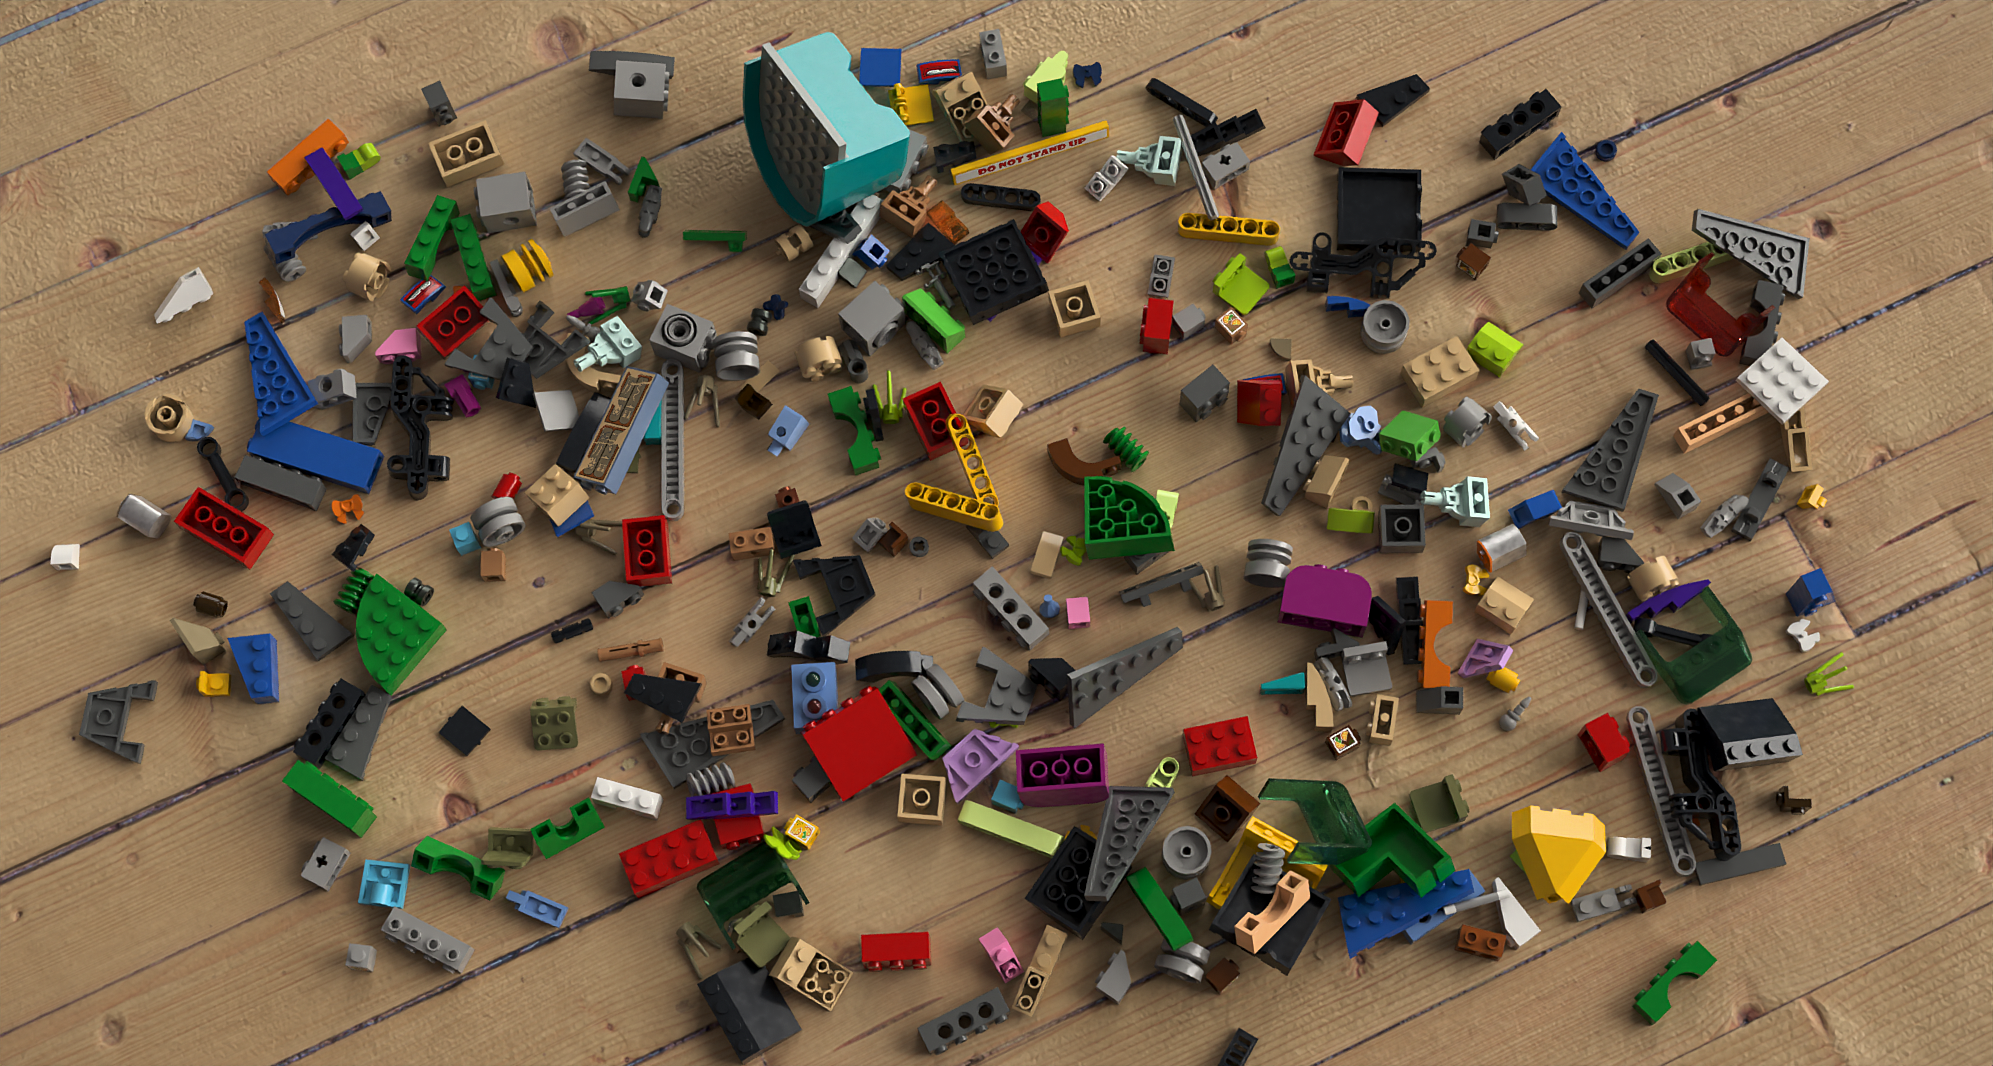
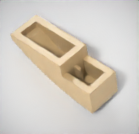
M1803 406L1783 425L1780 423L1790 472L1813 470L1809 427H1806Z
M1307 662L1305 668V710H1314V731L1332 732L1334 727L1333 712L1329 695L1318 671L1312 663Z

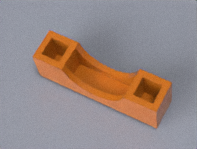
M1424 600V604L1420 605V617H1423V626L1419 627V639H1422V648L1418 650V661H1422L1421 670H1418L1417 682L1421 683L1423 688L1450 687L1451 667L1442 663L1436 656L1434 640L1437 633L1443 627L1452 623L1453 601Z

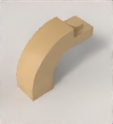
M588 345L566 359L573 377L585 389L593 393H600L601 387L608 391H615L621 375L600 372L590 366L580 372L575 367L574 360L589 352Z

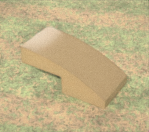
M1043 531L1031 568V574L1051 579L1064 537Z

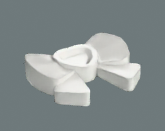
M1805 619L1791 624L1786 629V633L1793 636L1794 640L1799 644L1801 652L1809 651L1815 643L1820 641L1819 632L1808 636L1807 632L1804 631L1810 624V621Z

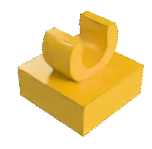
M1818 484L1805 487L1796 505L1802 509L1810 507L1818 509L1819 506L1823 508L1827 502L1824 497L1820 496L1824 489Z

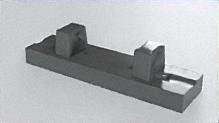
M1771 458L1768 460L1748 498V505L1741 511L1731 532L1749 541L1753 539L1789 467ZM1764 481H1767V482L1773 484L1774 487H1772V486L1766 484Z
M1197 562L1121 590L1119 594L1124 603L1140 598L1141 604L1145 607L1151 605L1148 594L1180 583L1183 592L1191 590L1189 579L1204 574V569L1201 563Z

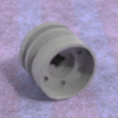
M736 331L715 337L713 344L715 348L714 354L717 357L715 366L718 378L727 381H740L753 378L760 373L759 357L756 355L758 352L756 335L749 332Z
M1254 539L1249 541L1247 558L1250 561L1245 565L1244 580L1261 587H1284L1286 578L1290 573L1287 565L1291 564L1292 558L1290 556H1292L1293 547L1285 542L1272 539Z

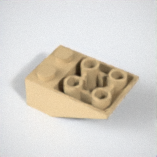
M966 72L932 90V93L959 140L971 142L976 138L965 127L964 123L975 111L988 105L973 73Z
M791 937L769 976L823 1008L832 1011L853 972L803 940Z

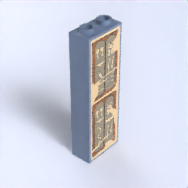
M629 366L626 367L573 477L580 482L582 488L589 491L593 488L604 495L607 492L617 494L669 385V382L660 374Z

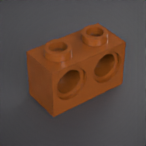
M1462 924L1458 931L1454 950L1499 961L1502 958L1506 935Z

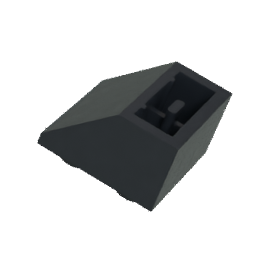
M1063 658L1030 659L1028 661L1029 678L1037 685L1040 683L1045 687L1044 691L1050 698H1057L1061 701L1068 694L1067 674L1076 670Z

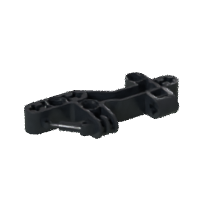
M1320 232L1315 234L1312 239L1311 252H1294L1290 256L1289 263L1293 269L1308 271L1306 292L1327 294L1330 273L1357 275L1364 270H1369L1371 273L1370 297L1378 295L1381 298L1382 295H1386V299H1389L1390 291L1400 290L1402 286L1416 275L1415 273L1420 268L1425 267L1426 260L1434 258L1437 249L1435 244L1430 241L1380 238L1354 255L1331 254L1332 240L1330 235ZM1319 236L1327 238V245L1323 248L1318 247L1316 244V239ZM1386 241L1387 245L1394 246V241H1397L1395 247L1396 254H1393L1394 250L1390 249L1383 253V250L1379 249V245ZM1403 243H1408L1411 246V251L1407 255L1400 252V246ZM1415 243H1418L1417 248H1425L1427 244L1428 248L1432 249V252L1428 253L1426 257L1423 252H1416L1417 256H1414L1416 250ZM1298 255H1301L1302 259H1308V255H1312L1310 260L1311 268H1307V263H1301L1300 267H1297V263L1293 262V259L1297 258ZM1395 258L1419 259L1418 265L1413 270L1409 269L1397 281H1392L1393 261ZM1380 262H1385L1388 265V270L1384 274H1380L1377 271V265ZM1376 276L1387 277V283H1383V280L1375 282ZM1312 282H1318V283H1324V284H1323V285H1320V284H1312Z
M402 355L396 357L393 362L391 409L397 421L410 437L409 455L391 456L387 461V467L392 478L407 480L408 491L413 499L422 500L428 494L429 481H448L450 477V458L447 456L430 455L431 435L426 424L429 421L452 420L453 415L450 412L453 411V407L450 405L454 403V400L445 397L444 389L440 388L429 376H425L421 372V368L413 367L409 357ZM404 365L406 366L404 368L405 376L401 373L402 366ZM414 375H419L423 379L422 382L435 396L412 395ZM404 384L408 386L402 391L397 389L399 385ZM400 399L403 400L404 404L402 410L398 409L400 408ZM420 405H426L428 407L424 411L417 410V408ZM395 464L403 465L400 470L392 469ZM416 480H419L421 487H419V491H415L417 487Z
M1692 708L1687 709L1676 718L1675 728L1659 732L1662 754L1680 757L1683 782L1691 792L1677 793L1668 797V800L1672 802L1670 809L1673 810L1670 815L1672 818H1678L1680 825L1683 828H1687L1700 841L1704 840L1708 844L1709 849L1714 850L1717 859L1728 861L1741 851L1735 801L1709 770L1707 755L1710 754L1698 711ZM1698 802L1703 806V809L1698 806ZM1692 819H1707L1709 821L1712 841L1706 837L1707 834L1692 822ZM1722 824L1726 826L1727 831L1722 827Z

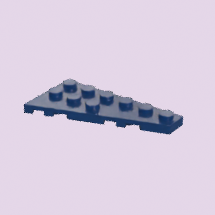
M1561 132L1531 170L1540 175L1547 196L1627 250L1638 236V229L1627 215L1618 208L1614 198L1608 195L1603 184L1586 162L1581 160L1577 155L1576 149L1567 142L1566 136Z
M262 311L245 321L244 324L250 350L249 359L252 364L251 373L258 406L259 428L261 435L264 437L316 406L318 402Z
M1469 869L1453 872L1441 883L1437 880V886L1422 898L1406 883L1369 890L1360 897L1356 894L1338 897L1350 959L1357 956L1359 951L1365 948H1372L1376 942L1385 937L1390 938L1413 926L1429 914L1431 916L1437 913L1439 908L1447 904L1452 905L1474 893Z

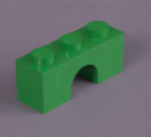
M589 797L569 808L572 813V819L566 825L556 826L548 819L530 829L546 859L605 828Z

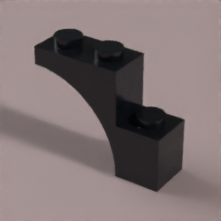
M791 631L770 635L767 656L772 658H804L821 662H835L836 665L848 663L851 642L832 635L814 637L800 631Z

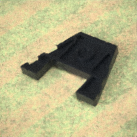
M860 555L829 559L793 560L800 580L820 572L822 573L836 610L816 617L822 636H827L876 596Z

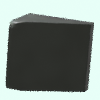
M848 257L838 271V278L857 288L867 270Z
M1101 923V930L1122 945L1124 925Z

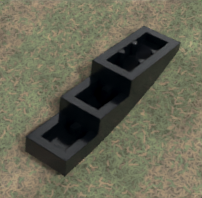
M1254 109L1238 118L1234 116L1218 125L1215 122L1190 136L1197 155L1201 156L1245 139L1266 127L1258 110Z
M597 392L593 393L574 425L556 465L573 473L577 471L611 400L610 397Z
M1418 576L1396 577L1398 614L1406 620L1400 637L1403 665L1422 664V661H1418V650L1422 648V639H1419V627L1423 626V620L1420 617L1421 598H1419Z

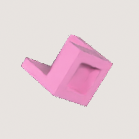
M1088 598L1066 599L1068 628L1090 627Z

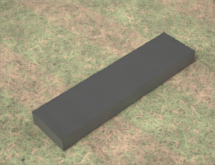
M1777 843L1740 852L1728 861H1720L1717 858L1696 862L1695 873L1700 886L1785 866L1786 861L1781 845Z

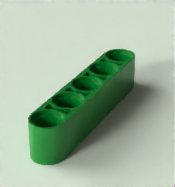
M1146 867L1126 877L1131 890L1173 952L1193 941L1189 929Z

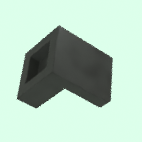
M799 891L773 895L776 917L794 915L796 918L804 916Z

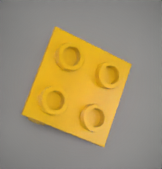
M896 83L893 85L894 88L892 90H888L890 107L906 126L934 122L928 84L904 88L900 83Z

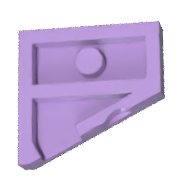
M1477 639L1459 669L1458 674L1462 678H1468L1503 669L1513 649L1508 645Z

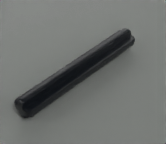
M1654 339L1650 340L1646 344L1645 349L1700 406L1706 404L1710 399L1709 396Z

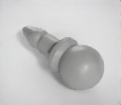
M566 316L571 325L580 331L582 330V334L589 337L590 342H594L597 334L600 332V328L591 326L590 323L585 325L576 317Z
M1531 697L1523 699L1514 708V711L1509 709L1508 714L1501 716L1499 725L1503 730L1512 731L1516 727L1517 721L1521 720L1519 715L1529 706Z

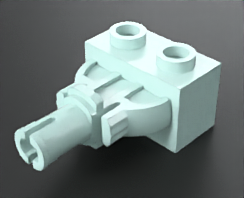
M1160 136L1158 143L1147 147H1139V150L1136 152L1118 150L1117 154L1119 155L1116 158L1123 164L1135 165L1136 171H1142L1148 177L1154 178L1155 184L1175 186L1183 149L1180 138Z
M616 316L600 325V332L597 334L594 342L588 345L589 352L575 359L574 365L580 372L593 364L603 366L607 363H619L622 368H625L640 359L642 345L621 319Z
M1467 476L1462 482L1450 488L1443 487L1440 493L1422 491L1420 499H1424L1420 501L1422 505L1438 506L1442 513H1449L1453 518L1458 519L1460 526L1480 527L1490 519L1487 478Z

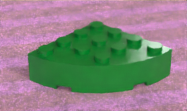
M1084 477L1085 547L1089 560L1175 551L1168 518L1158 501L1146 490L1128 481L1112 480V477Z
M376 574L367 586L360 601L356 618V638L358 650L365 667L373 679L392 696L447 629L431 614L380 575Z

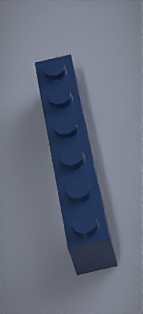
M382 192L369 193L365 197L358 199L364 211L346 221L338 208L332 207L326 212L318 215L313 214L302 221L291 222L288 226L269 231L265 234V243L275 264L295 258L296 250L303 243L327 229L348 224H363L365 221L372 228L391 222V209Z

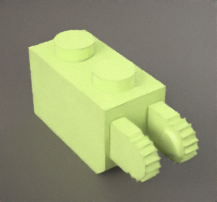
M1061 50L1053 58L1047 57L1044 62L1041 61L1037 65L1035 73L1032 76L1029 75L1024 81V96L1037 104V83L1061 78L1064 84L1065 68L1068 65V53Z

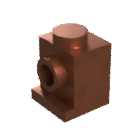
M789 486L779 489V493L775 494L779 508L800 502L796 489H791ZM792 499V501H791L790 503H785V502H784V501H787V500Z

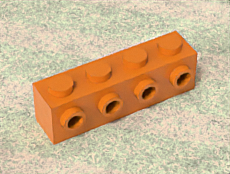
M327 119L269 169L267 173L271 180L289 196L291 193L296 192L302 183L315 175L304 157L323 148L331 159L338 152H342L349 141L345 134L331 120Z

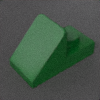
M641 156L628 190L630 201L637 203L640 196H644L646 185L660 187L647 159Z
M807 596L788 602L796 630L814 637H820L810 597Z

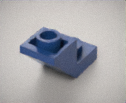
M1554 490L1519 503L1508 509V512L1515 526L1521 529L1537 519H1545L1553 515L1562 506Z

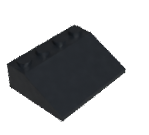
M1773 698L1697 708L1714 772L1785 763L1803 755L1797 733Z
M1074 826L1026 895L1025 900L1083 940L1132 869V865L1129 866L1108 901H1086L1084 894L1097 840Z
M749 958L731 965L697 984L743 1065L802 1031L774 980L769 976L770 973L766 966L758 968Z

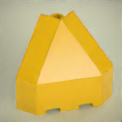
M1531 805L1512 812V841L1536 899L1543 898L1549 904L1563 899L1569 904L1606 853L1605 825L1595 815L1589 813L1578 816L1571 815V811L1552 809V812L1542 811L1540 807Z

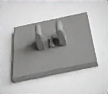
M571 390L533 393L544 432L573 429L579 414Z

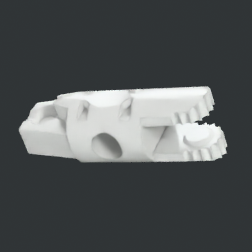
M1500 401L1493 406L1500 414L1497 418L1498 421L1508 430L1524 451L1529 448L1528 444L1520 437L1524 431L1535 442L1539 439L1512 406L1507 409ZM1517 421V425L1512 427V423Z

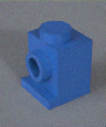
M871 234L862 240L852 255L859 257L867 266L874 269L884 265L887 261L886 255L890 250Z

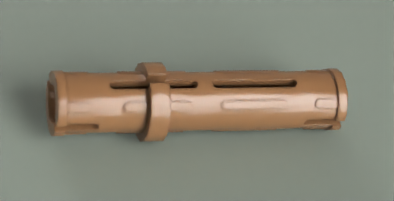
M662 638L648 641L641 639L637 643L598 648L597 653L600 662L637 655L644 657L645 654L664 652Z

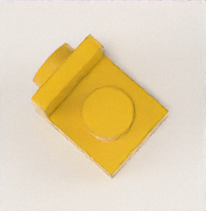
M200 671V677L196 680V688L204 697L230 696L232 675L230 673L208 674L205 671Z

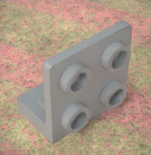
M1386 641L1344 648L1342 650L1341 659L1350 696L1392 689L1386 660L1388 650Z

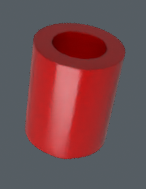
M511 472L503 474L491 497L493 499L511 497L514 500L522 485L519 481L520 477Z

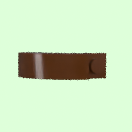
M1067 438L1047 444V452L1054 468L1065 479L1075 484L1084 485V477L1112 476L1117 474L1118 470H1121L1119 455L1100 462L1087 463L1074 455Z

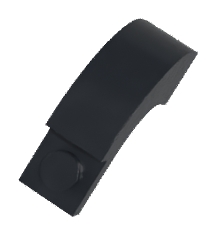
M888 651L866 655L855 659L856 681L875 683L890 677H918L919 675L928 679L926 670L933 665V656L921 655L919 651Z

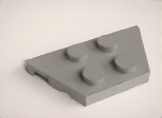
M1571 500L1565 507L1558 510L1557 516L1552 515L1549 521V526L1571 529L1579 533H1594L1602 537L1610 536L1632 540L1634 534L1632 529L1627 530L1625 528L1626 522L1618 516L1614 508Z

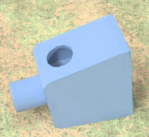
M785 405L768 433L773 441L767 451L778 456L783 447L791 450L809 426V422L802 415Z

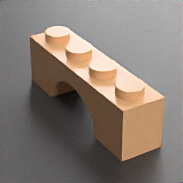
M1290 870L1276 884L1275 893L1266 909L1258 915L1248 912L1234 926L1237 945L1255 954L1310 899L1308 879Z

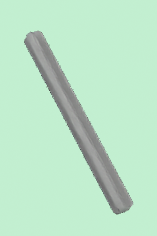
M1183 115L1175 116L1173 122L1209 220L1217 219L1219 214Z

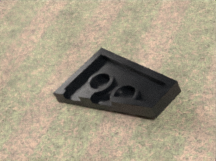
M1415 74L1357 94L1356 99L1366 100L1379 112L1376 120L1383 127L1426 95L1430 88Z
M928 222L886 267L903 281L916 274L915 271H920V268L927 263L932 264L934 261H941L939 252L948 250L955 244Z

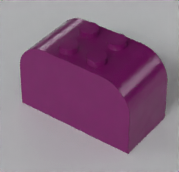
M1321 564L1296 567L1286 578L1277 623L1331 632L1332 627L1346 635L1363 638L1370 611L1371 587L1366 579L1358 574L1350 573L1347 569H1327V566Z
M1104 743L1016 750L1017 793L1024 805L1030 807L1099 803L1109 798L1108 760Z

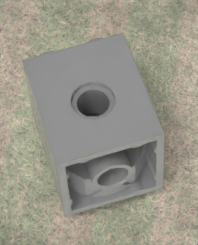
M616 60L614 115L663 119V111L667 112L669 90V72H665L666 64Z
M525 171L476 179L477 187H474V195L479 203V206H476L477 217L480 218L482 227L485 226L488 233L537 226L533 189Z
M874 281L838 313L841 329L852 340L855 339L856 343L871 356L876 350L887 344L897 331L906 324L905 306L898 298L894 299L890 295V291L885 285H879Z
M667 304L649 341L656 356L666 360L676 359L680 361L682 366L700 373L702 368H706L708 365L711 350L715 349L713 340L717 337L712 321Z

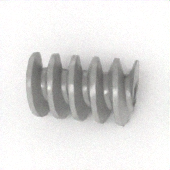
M570 160L561 167L565 200L589 189L590 185L586 183L589 180L588 176H586L588 170L584 168L587 165L586 161Z
M264 246L265 253L268 255L269 260L272 261L273 266L276 267V271L280 274L282 280L290 282L298 279L306 272V267L302 266V261L298 259L296 253L295 258L275 264L267 246Z
M724 762L720 763V769L716 765H712L711 771L706 767L703 769V774L696 770L695 777L691 773H687L686 776L691 797L695 793L701 796L702 791L709 795L711 788L715 792H719L720 785L724 790H727V783H730L733 788L735 787L732 770Z
M1259 843L1258 848L1262 849L1263 852H1257L1256 856L1262 858V860H1256L1255 865L1261 868L1254 869L1253 871L1259 877L1252 878V881L1258 885L1251 886V889L1264 894L1275 893L1276 884L1281 880L1279 875L1282 874L1281 866L1284 863L1282 858L1285 857V852L1278 846Z

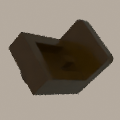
M746 384L735 397L741 408L758 420L773 405L770 400L756 392L750 384Z
M1782 786L1779 792L1776 793V804L1780 806V812L1804 815L1805 812L1812 808L1811 799L1789 798L1788 786Z

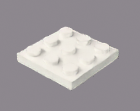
M1783 338L1778 340L1736 379L1782 425L1829 382Z

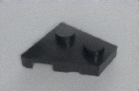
M961 141L957 144H941L933 147L937 173L944 172L943 167L950 164L953 167H957L964 162L976 159L974 141Z
M507 357L496 398L536 408L529 363Z
M874 389L866 390L867 397L863 398L867 418L871 417L876 442L883 441L884 437Z
M360 524L351 531L350 536L336 547L332 556L354 572L357 568L354 564L358 555L360 557L364 556L368 545L375 535L364 525Z
M1379 596L1373 597L1368 619L1373 625L1377 637L1383 638L1386 641L1388 648L1386 654L1389 656L1395 654L1406 620Z

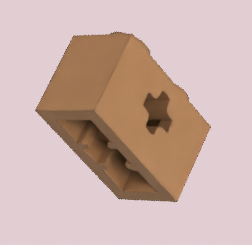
M771 527L728 533L731 555L734 561L769 556L770 549H773V555H776Z

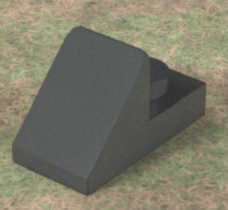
M966 526L992 559L1009 547V543L999 531L990 532L973 526Z
M1332 627L1331 636L1334 644H1331V642L1319 644L1318 648L1315 649L1314 656L1316 661L1323 657L1328 659L1339 657L1344 648L1360 646V644Z

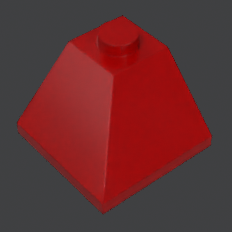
M1049 201L1035 207L1021 230L1026 245L1046 263L1050 262L1069 232L1064 214Z

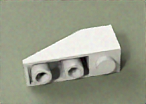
M199 267L178 279L154 314L157 324L171 320L174 317L173 315L179 312H186L192 308V305L198 302H205L213 295L212 288Z

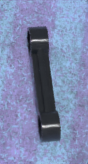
M212 437L202 438L197 444V451L205 460L209 461L226 493L225 503L230 505L231 498L241 494L243 495V502L238 506L232 507L241 512L244 511L249 505V498L241 489L237 488L220 456V444ZM215 443L216 448L213 453L209 455L203 454V448L206 444Z
M1647 618L1635 619L1633 630L1638 636L1646 638L1657 637L1694 646L1705 653H1719L1721 638L1711 634L1699 635L1658 625L1655 621Z

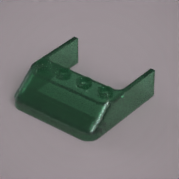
M1709 586L1705 587L1699 596L1723 628L1671 662L1665 661L1642 629L1636 633L1659 675L1676 698L1686 705L1699 700L1745 670L1752 662V654L1741 629Z
M1268 778L1258 795L1259 800L1296 802L1316 843L1297 842L1287 859L1288 864L1339 865L1366 853L1372 845V840L1347 788L1339 782Z
M766 842L760 843L702 878L697 884L698 892L732 950L736 946L726 931L724 923L788 883H792L806 905L810 903L784 859L777 853L776 849L771 848Z

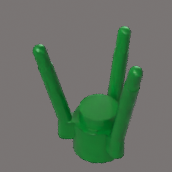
M627 286L615 289L586 291L585 295H591L593 298L612 296L614 304H619L588 323L592 325L620 309L627 308L626 303L631 302Z

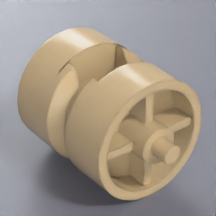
M797 224L789 230L788 235L784 233L774 239L778 247L777 256L781 254L790 262L799 256L800 251L804 253L812 248L813 243L809 236L812 232L810 230L806 232L800 224Z

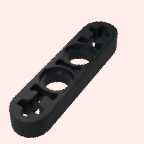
M1151 78L1145 87L1152 96L1205 127L1212 125L1218 120L1214 112L1156 78Z
M968 183L961 189L962 200L971 205L1033 211L1037 205L1041 204L1040 195L1034 190ZM969 190L973 191L972 197H968L967 193H969ZM979 191H982V199H979ZM994 192L997 196L994 200H987L985 194ZM1009 194H1014L1017 200L1009 203L1005 198ZM1020 195L1023 196L1022 204L1020 203ZM1030 197L1034 198L1033 204H1029L1028 200H1030Z

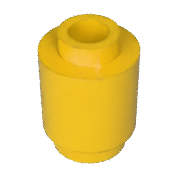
M1505 667L1489 672L1486 680L1490 681L1491 685L1506 693H1509L1510 690L1515 691L1520 682L1517 679L1518 674Z

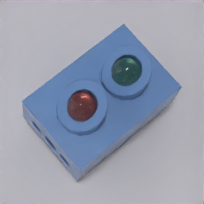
M835 662L791 665L793 718L796 734H801L800 732L804 730L803 726L814 720L817 722L822 719V714L826 711L838 709L837 668Z

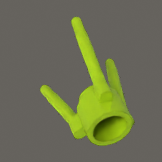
M888 370V404L884 405V409L877 386L873 384L872 387L875 391L880 419H883L885 424H895L900 421L899 418H903L904 406L902 398L906 397L907 389L903 388L899 407L897 408L896 404H892L891 372Z
M1842 652L1815 671L1807 674V677L1804 678V683L1810 694L1816 693L1819 696L1824 693L1854 688V685L1824 688V686H1827V679L1846 671V666L1826 675L1819 674L1844 655Z

